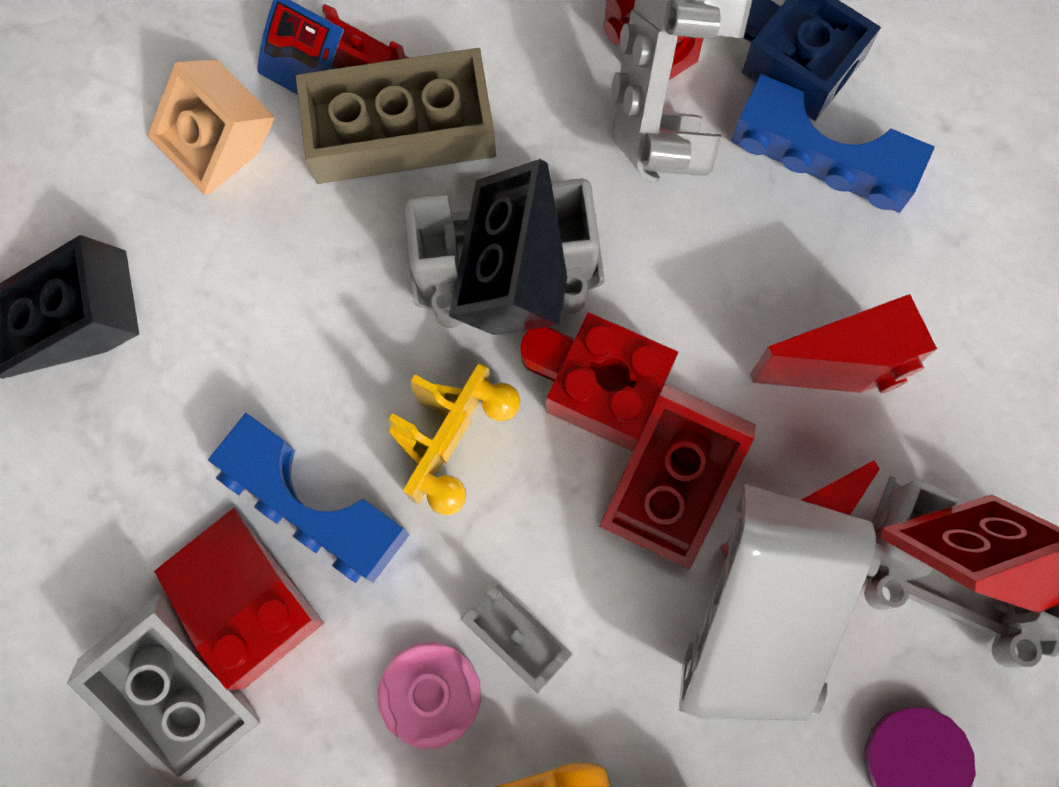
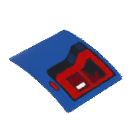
M273 0L260 46L258 73L298 95L296 75L330 70L343 34V29L291 0Z

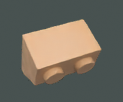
M217 59L175 62L147 136L205 195L212 193L260 152L275 116Z

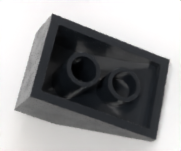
M538 159L476 180L449 317L492 335L560 324L568 276L548 163L544 160Z
M78 235L0 283V379L106 353L140 335L126 250Z

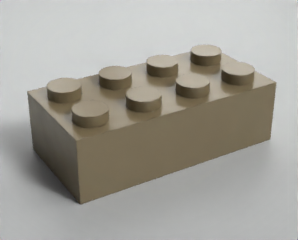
M480 47L296 75L305 160L317 184L497 157Z

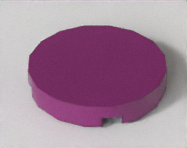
M905 707L885 714L872 727L864 748L865 762H867L869 779L873 787H972L976 776L975 755L965 732L950 717L930 708Z

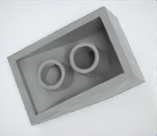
M158 593L79 657L67 682L171 787H184L260 724V718L240 690H226L194 647L172 604L161 593Z

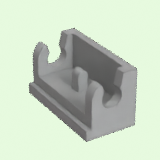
M499 584L496 587L492 586L485 593V597L475 607L470 608L461 618L537 694L572 655L563 644Z

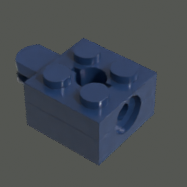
M752 0L743 38L751 44L741 73L756 83L760 74H763L803 91L806 114L816 122L865 60L881 27L840 0H786L781 6L772 0ZM796 55L809 62L806 63L801 61Z

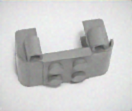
M635 0L629 24L625 23L621 30L620 52L623 54L620 73H615L611 86V97L616 106L612 135L617 146L638 172L648 181L659 182L660 176L656 172L706 176L713 171L721 134L699 133L701 116L663 112L678 36L714 39L716 36L744 38L752 0Z
M583 178L551 182L568 276L563 311L570 314L578 313L584 308L588 290L597 288L604 283L592 186L588 180ZM448 194L411 198L405 203L404 209L413 303L421 308L433 309L436 320L441 326L446 328L456 327L461 322L449 317L450 310L442 309L451 307L470 210L453 212L452 216ZM575 292L578 293L577 295H568V294H567V293H575Z
M890 476L872 521L876 533V543L883 546V555L876 575L873 577L866 576L868 582L864 596L867 603L874 609L886 610L900 607L910 598L994 635L992 655L995 661L1004 667H1032L1039 663L1042 655L1056 657L1059 653V604L1037 613L976 593L881 539V532L884 527L946 509L958 503V496L924 481L913 480L901 486L895 482V477ZM883 586L888 588L890 592L889 601L883 595ZM1015 646L1017 647L1018 655H1016Z

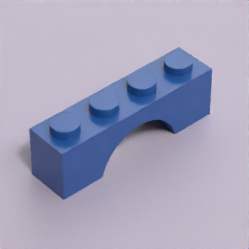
M760 74L738 119L731 140L739 144L748 153L765 155L781 162L790 171L807 173L825 181L834 190L849 191L867 199L873 206L879 209L893 210L898 213L903 210L915 194L935 148L933 145L892 128L876 140L864 144H843L833 141L821 134L810 122L804 107L803 91L763 74Z
M245 413L208 459L209 462L221 470L216 479L239 496L244 489H247L259 498L254 508L274 523L278 524L284 517L295 525L298 529L292 536L317 554L323 546L335 555L337 559L332 566L354 583H357L361 576L374 583L410 534L364 499L337 511H318L304 506L294 491L291 479L292 462L296 450L252 416Z

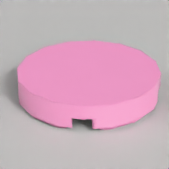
M437 642L415 644L399 652L385 669L378 687L379 712L387 729L403 742L420 749L443 747L462 737L475 721L481 703L480 679L472 663L457 649Z

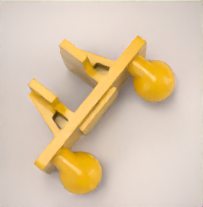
M478 363L463 389L434 384L414 374L411 379V389L418 403L445 418L433 440L421 434L415 425L394 413L388 419L390 425L388 432L417 465L403 492L409 500L416 504H419L426 494L431 509L441 515L457 513L466 502V489L458 478L450 475L436 477V474L443 463L447 464L471 423L470 417L480 400H482V408L485 414L495 421L510 420L518 413L521 400L518 391L507 383H490L491 378L487 366Z

